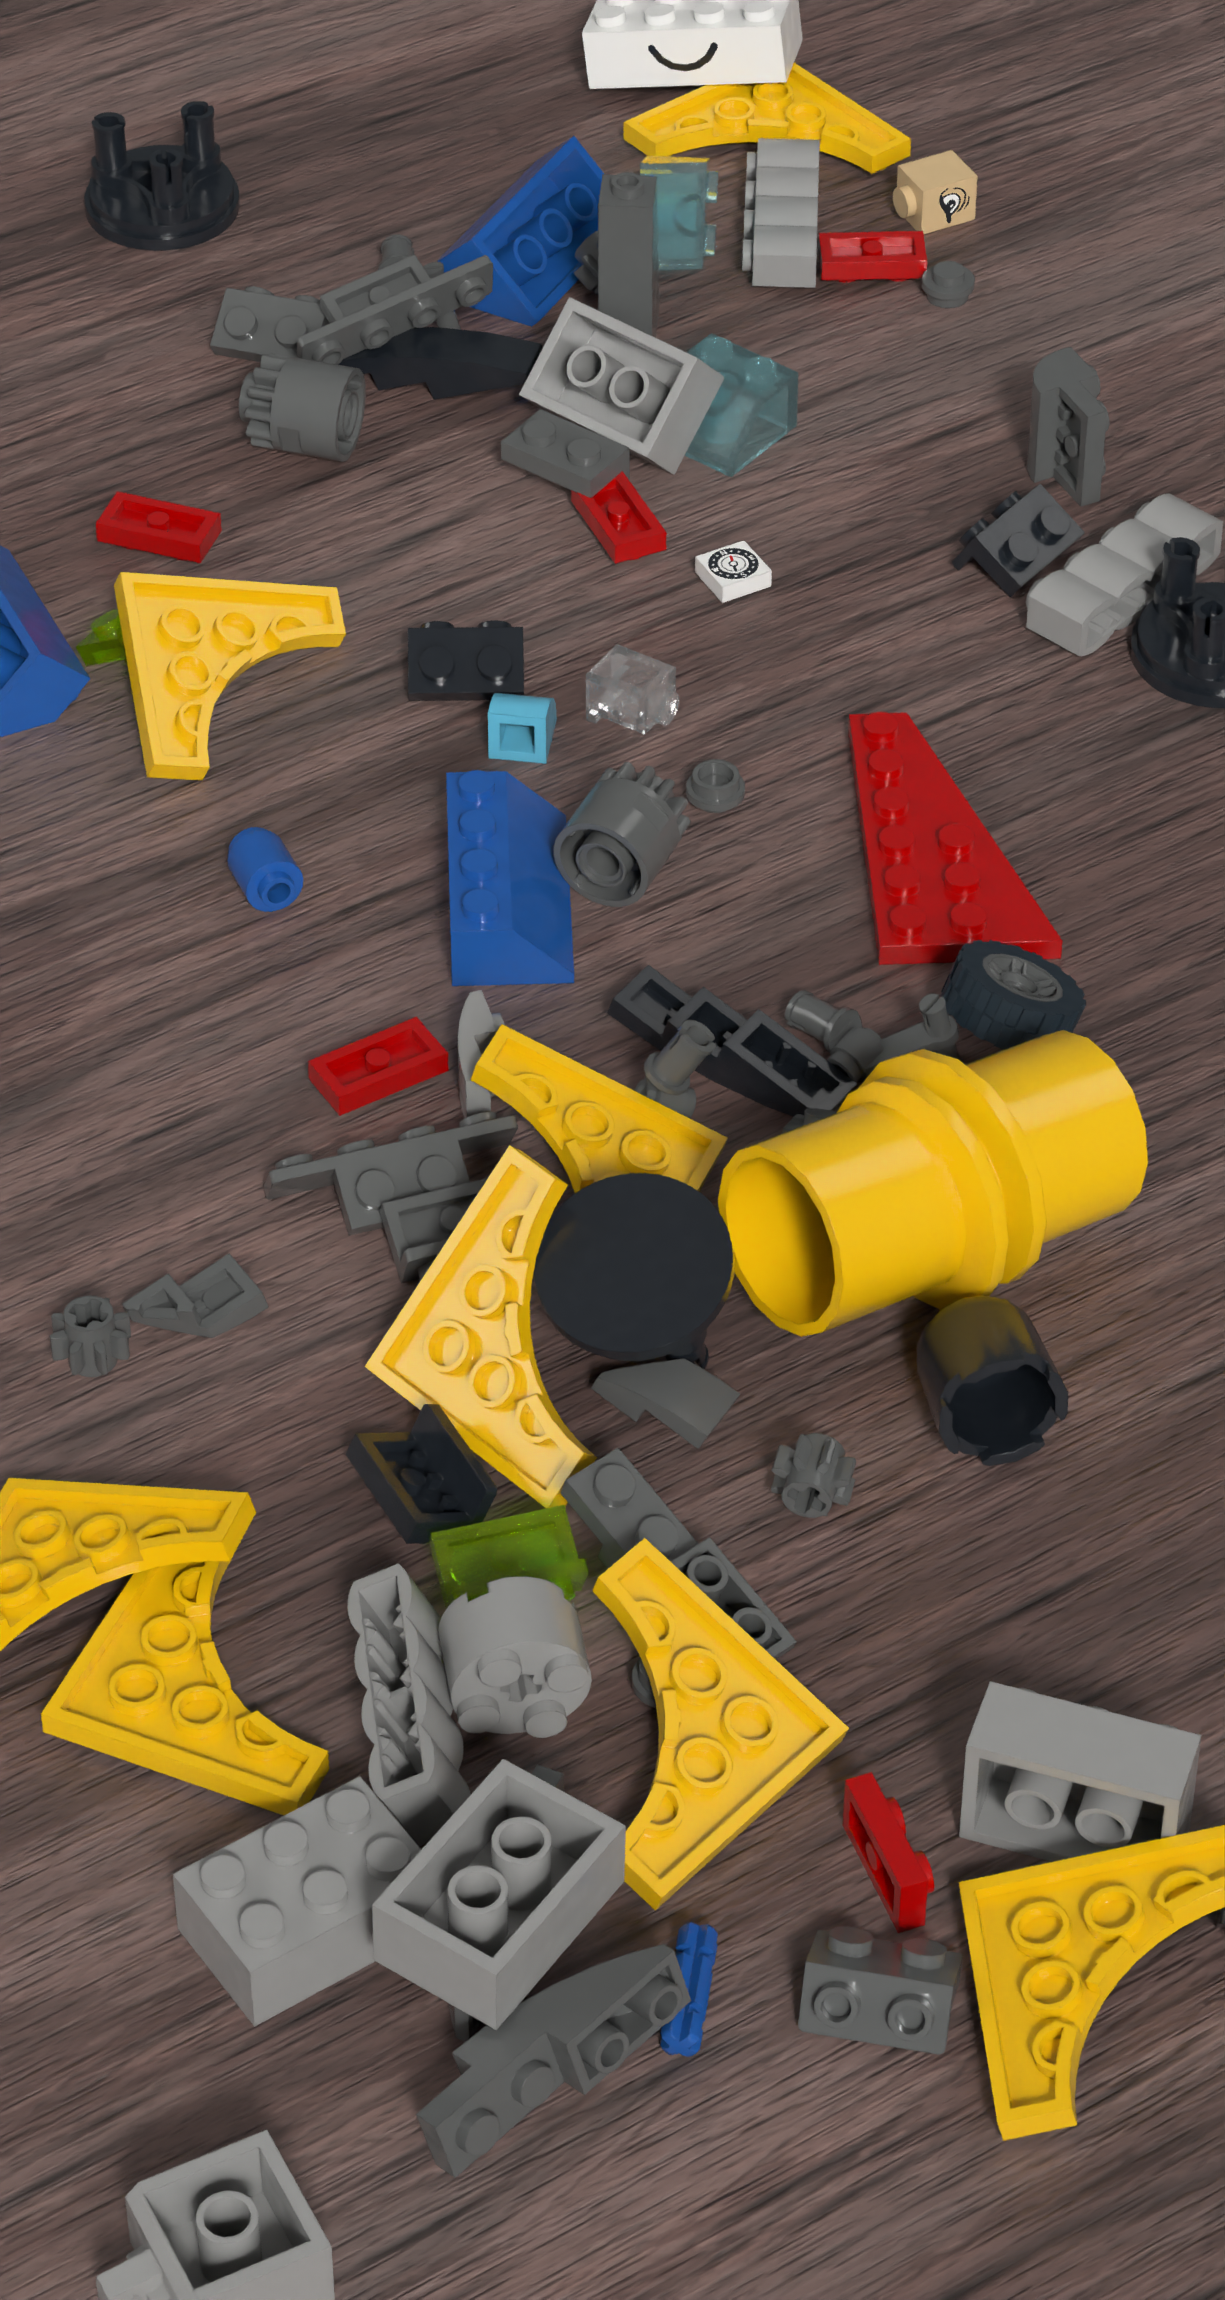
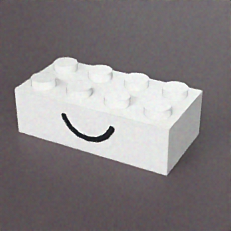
M597 0L582 31L589 89L787 82L803 40L798 0Z

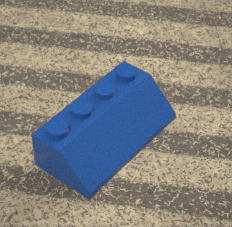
M572 136L538 159L436 261L443 263L445 273L484 255L489 257L493 263V290L482 301L470 306L471 308L530 327L538 323L579 280L574 275V272L582 265L575 258V252L586 238L598 231V203L603 171L577 138Z
M0 545V737L55 722L68 705L79 696L82 688L91 678L10 550Z
M473 770L468 772H446L452 986L574 983L570 885L559 872L553 852L555 840L566 825V815L507 771Z

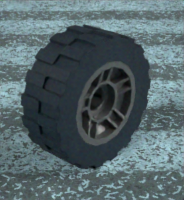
M976 940L972 944L966 943L963 945L941 991V996L946 1001L947 1013L952 1015L960 1026L968 1029L981 1040H986L1003 1050L1061 1030L1073 1033L1086 1006V1000L1083 999L1085 994L1082 988H1079L1076 985V981L1070 975L1065 974L1059 966L1048 962L1034 952L1031 953L1021 949V947L1012 944L1006 945L992 940L989 942Z

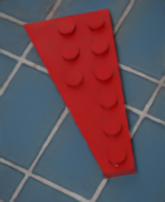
M873 712L870 714H849L848 735L879 965L953 963L962 946L966 943L972 944L976 940H982L983 942H989L990 940L999 941L1002 944H1012L1021 947L1025 951L1034 952L1042 956L1043 959H1061L1063 940L908 713Z

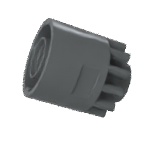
M273 353L262 355L260 368L255 367L254 373L250 372L245 377L239 398V416L242 421L249 422L246 436L251 437V445L334 461H347L356 447L363 423L366 399L363 372L359 368Z
M624 762L618 772L613 768H607L555 840L554 859L565 881L583 897L601 905L623 907L637 902L669 859L691 823L688 817L681 814L688 805L687 799L675 797L672 791L675 782L672 779L663 780L656 776L655 769L649 765L640 773H636L634 766L630 762Z

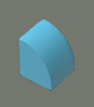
M494 693L488 710L489 759L546 764L557 721L555 699Z

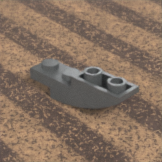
M619 1448L611 1451L565 1481L561 1494L603 1544L598 1558L607 1569L641 1540L646 1538L773 1658L778 1659L794 1648L797 1641L709 1537L698 1544Z
M665 1944L628 1953L585 1969L519 2003L497 2030L487 2025L453 2051L452 2054L461 2076L416 2114L435 2164L456 2178L476 2159L487 2153L501 2137L534 2108L544 2103L550 2094L564 2082L585 2095L609 2073L615 2071L629 2055L663 2025L672 2021L678 2012L691 2002L674 1950Z

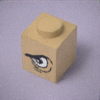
M953 150L898 165L897 188L893 191L894 207L901 218H905L916 231H923L924 234L975 220L978 176Z

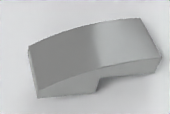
M482 990L469 993L459 1020V1097L464 1119L478 1113L491 1112V1096H496L494 1093L471 1081L476 1063L501 1024L504 1025L503 1018L499 1012L491 1014Z

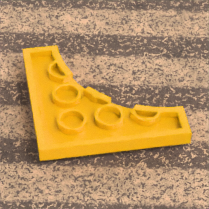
M796 63L793 64L787 82L705 85L624 121L623 139L655 161L673 154L705 146L727 143H758V138L820 139V152L842 158L871 174L883 170L909 157L911 154L910 137Z
M120 572L114 584L147 777L203 781L210 768L208 731L213 707L222 692L234 679L257 663L281 653L314 647H339L346 635L337 587Z
M501 1024L476 1063L471 1077V1081L494 1093L512 1106L545 1138L562 1163L575 1193L594 1182L630 1173H649L670 1177L700 1192L722 1154L728 1137Z
M509 1145L365 1367L419 1410L422 1409L424 1404H439L474 1453L543 1507L560 1514L568 1503L561 1494L565 1481L594 1463L597 1459L568 1429L551 1403L536 1363L531 1336L530 1300L536 1258L548 1222L568 1184L523 1151Z
M8 1478L0 1491V1652L26 1628L53 1609L107 1582L148 1569L179 1563L201 1561L230 1562L256 1514L249 1493Z
M644 1538L598 1577L592 1591L611 1610L629 1635L648 1674L656 1702L659 1734L655 1774L641 1811L626 1830L624 1882L656 1911L840 1744L849 1727Z
M201 1561L179 1563L134 1573L42 1711L43 1732L283 1816L309 1803L329 1771L328 1751L305 1742L281 1729L258 1710L251 1713L231 1689L230 1677L223 1667L215 1644L212 1641L211 1616L214 1599L222 1576L230 1562Z
M1225 1825L959 1882L997 2124L1003 2141L1077 2125L1075 2093L1080 2056L1089 2029L1103 2002L1129 1969L1159 1942L1187 1924L1209 1913L1225 1908Z

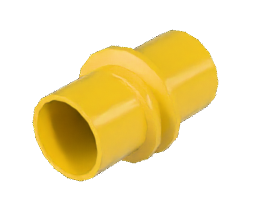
M1065 1030L1037 1037L966 1065L959 1059L925 1049L879 1062L860 1087L846 1096L836 1114L740 1149L723 1169L718 1195V1207L732 1242L735 1260L734 1272L753 1304L777 1327L801 1337L825 1332L911 1296L940 1310L961 1298L980 1295L990 1296L998 1284H1008L1020 1279L1039 1260L1043 1243L1124 1211L1141 1192L1148 1165L1146 1128L1134 1092L1114 1060L1089 1038Z

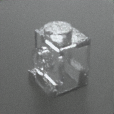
M616 644L586 674L587 721L596 724L601 718H605L645 735L656 723L663 726L670 724L677 713L679 695L676 693V667Z

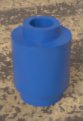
M260 827L247 828L233 838L228 850V867L249 903L257 910L273 912L283 909L295 901L303 887V875L281 838L277 834Z

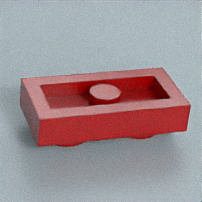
M923 231L819 233L818 253L821 280H836L844 283L864 279L906 281L908 279L922 278L923 273L927 270V255Z
M623 471L591 498L571 490V502L615 564L636 560L643 556L666 550L667 532Z
M119 491L116 492L96 522V535L99 542L197 563L203 561L222 531L221 513Z
M417 1016L308 1061L309 1080L339 1116L449 1071L448 1052Z
M872 1772L846 1779L843 1827L898 1933L924 1926L927 1894L934 1891V1877L924 1852L921 1850L913 1852L906 1838L905 1820L897 1800L892 1796L885 1798Z

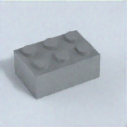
M569 297L519 395L546 412L629 447L630 454L675 475L725 377L699 358Z
M990 1681L966 1744L959 1837L1054 1862L1188 1833L1191 1824L1202 1735L1180 1730L1168 1724H1156L1109 1712L1101 1707L1085 1706L1038 1694L1030 1689L1015 1688Z
M502 1759L372 1904L374 1961L497 2030L624 1882L626 1825Z
M359 1776L173 1873L177 1927L255 2027L375 1962L373 1957L372 1904L421 1849Z

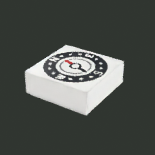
M744 540L695 556V573L722 603L771 587L772 570Z

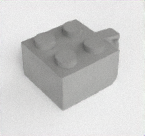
M268 2130L138 2182L125 2196L129 2239L134 2250L126 2255V2261L96 2276L99 2300H335L332 2246Z

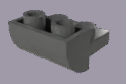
M1067 347L1045 356L1036 365L1033 372L1027 471L1034 483L1053 477L1082 507L1100 501L1101 481L1106 471L1104 444L1105 432L1109 429V415L1105 405L1100 400H1096L1101 388L1096 370L1091 365H1088L1071 347Z

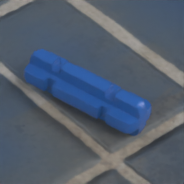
M688 1922L681 1926L678 1931L676 1957L691 2002L680 2010L672 2021L661 2027L660 2034L662 2037L660 2046L669 2055L681 2054L691 2057L700 2050L703 2034L702 2025L706 2017L713 1975L711 1973L712 1966L715 1964L718 1933L709 1924L699 1926Z

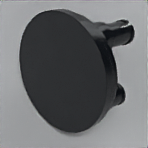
M193 101L182 106L183 145H152L126 151L125 118L115 112H105L94 117L92 128L94 131L95 156L91 160L92 177L85 192L84 202L86 218L98 234L111 242L133 249L167 251L204 243L220 235L231 226L240 209L239 188L230 170L221 161L220 146L215 142L214 107L212 105L208 107V103L203 101Z
M1189 538L1170 539V544L1165 542L1163 546L1162 579L1156 584L1154 599L1145 607L1133 627L1130 648L1131 659L1139 675L1150 686L1164 695L1196 706L1225 708V583H1196L1197 563L1200 555L1199 545Z
M622 1174L594 1182L581 1189L555 1211L548 1222L540 1244L534 1268V1280L540 1302L547 1317L565 1338L578 1347L602 1357L623 1361L649 1360L665 1355L667 1361L686 1359L695 1364L694 1361L697 1360L698 1365L705 1369L709 1361L708 1348L704 1343L707 1336V1328L718 1316L729 1296L734 1278V1251L725 1221L715 1206L699 1191L679 1180L658 1174Z

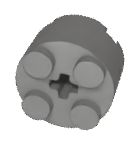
M521 1576L501 1578L488 1582L489 1593L479 1596L468 1602L467 1593L454 1600L441 1617L438 1634L450 1698L461 1728L470 1733L487 1731L499 1734L527 1732L536 1738H548L563 1731L567 1726V1716L575 1711L585 1700L592 1682L579 1616L574 1602L571 1604L564 1598L563 1589L553 1582L540 1578Z

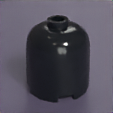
M983 1295L961 1298L943 1307L925 1326L917 1343V1372L935 1424L948 1450L953 1454H958V1451L963 1454L979 1456L982 1464L987 1466L1016 1462L1039 1451L1045 1445L1042 1435L1054 1425L1058 1416L1060 1420H1064L1068 1413V1390L1030 1317L1024 1310L1006 1299Z

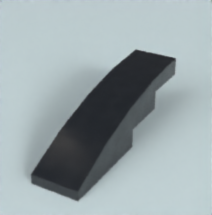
M415 327L392 337L381 347L375 349L367 348L343 359L338 365L359 368L363 374L371 373L378 390L426 382L434 400L524 384L543 347L541 343L489 332L440 327Z
M647 965L613 998L607 1014L660 1051L674 1037L684 1021L695 1020L702 1023L714 1035L715 1039L712 1042L716 1043V1047L710 1055L706 1056L695 1071L711 1081L759 1104L793 1117L796 1114L804 1115L805 1110L811 1108L834 1111L845 1100L846 1096L854 1091L857 1085L854 1080L760 1009L747 1020L705 987H702L691 997L650 965Z

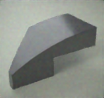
M230 1253L180 1286L169 1274H166L122 1303L131 1321L208 1338H214L269 1308L263 1292Z
M686 1359L647 1363L605 1371L599 1375L591 1387L592 1390L635 1422L647 1410L697 1449L701 1447L740 1396V1393L722 1380Z

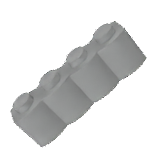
M758 138L757 152H747L742 271H753L752 286L815 288L820 139Z
M1169 493L1160 495L1151 502H1146L1139 508L1134 519H1128L1116 527L1108 529L1100 539L1099 544L1091 545L1080 553L1073 554L1062 570H1057L1045 578L1037 580L1032 585L1026 597V607L1028 608L1026 628L1078 656H1086L1093 653L1111 637L1115 630H1121L1133 624L1140 617L1145 607L1154 599L1156 584L1162 579L1164 543L1168 542L1170 544V539L1178 537L1194 540L1200 547L1197 576L1205 571L1220 554L1223 521Z
M396 1564L354 1581L349 1592L347 1607L350 1622L360 1635L356 1644L354 1663L357 1676L367 1689L362 1703L361 1717L365 1733L374 1744L369 1759L370 1783L375 1794L418 1846H422L431 1840L471 1794L466 1781L458 1772L463 1758V1739L457 1724L450 1717L453 1706L438 1634L441 1617L401 1565Z

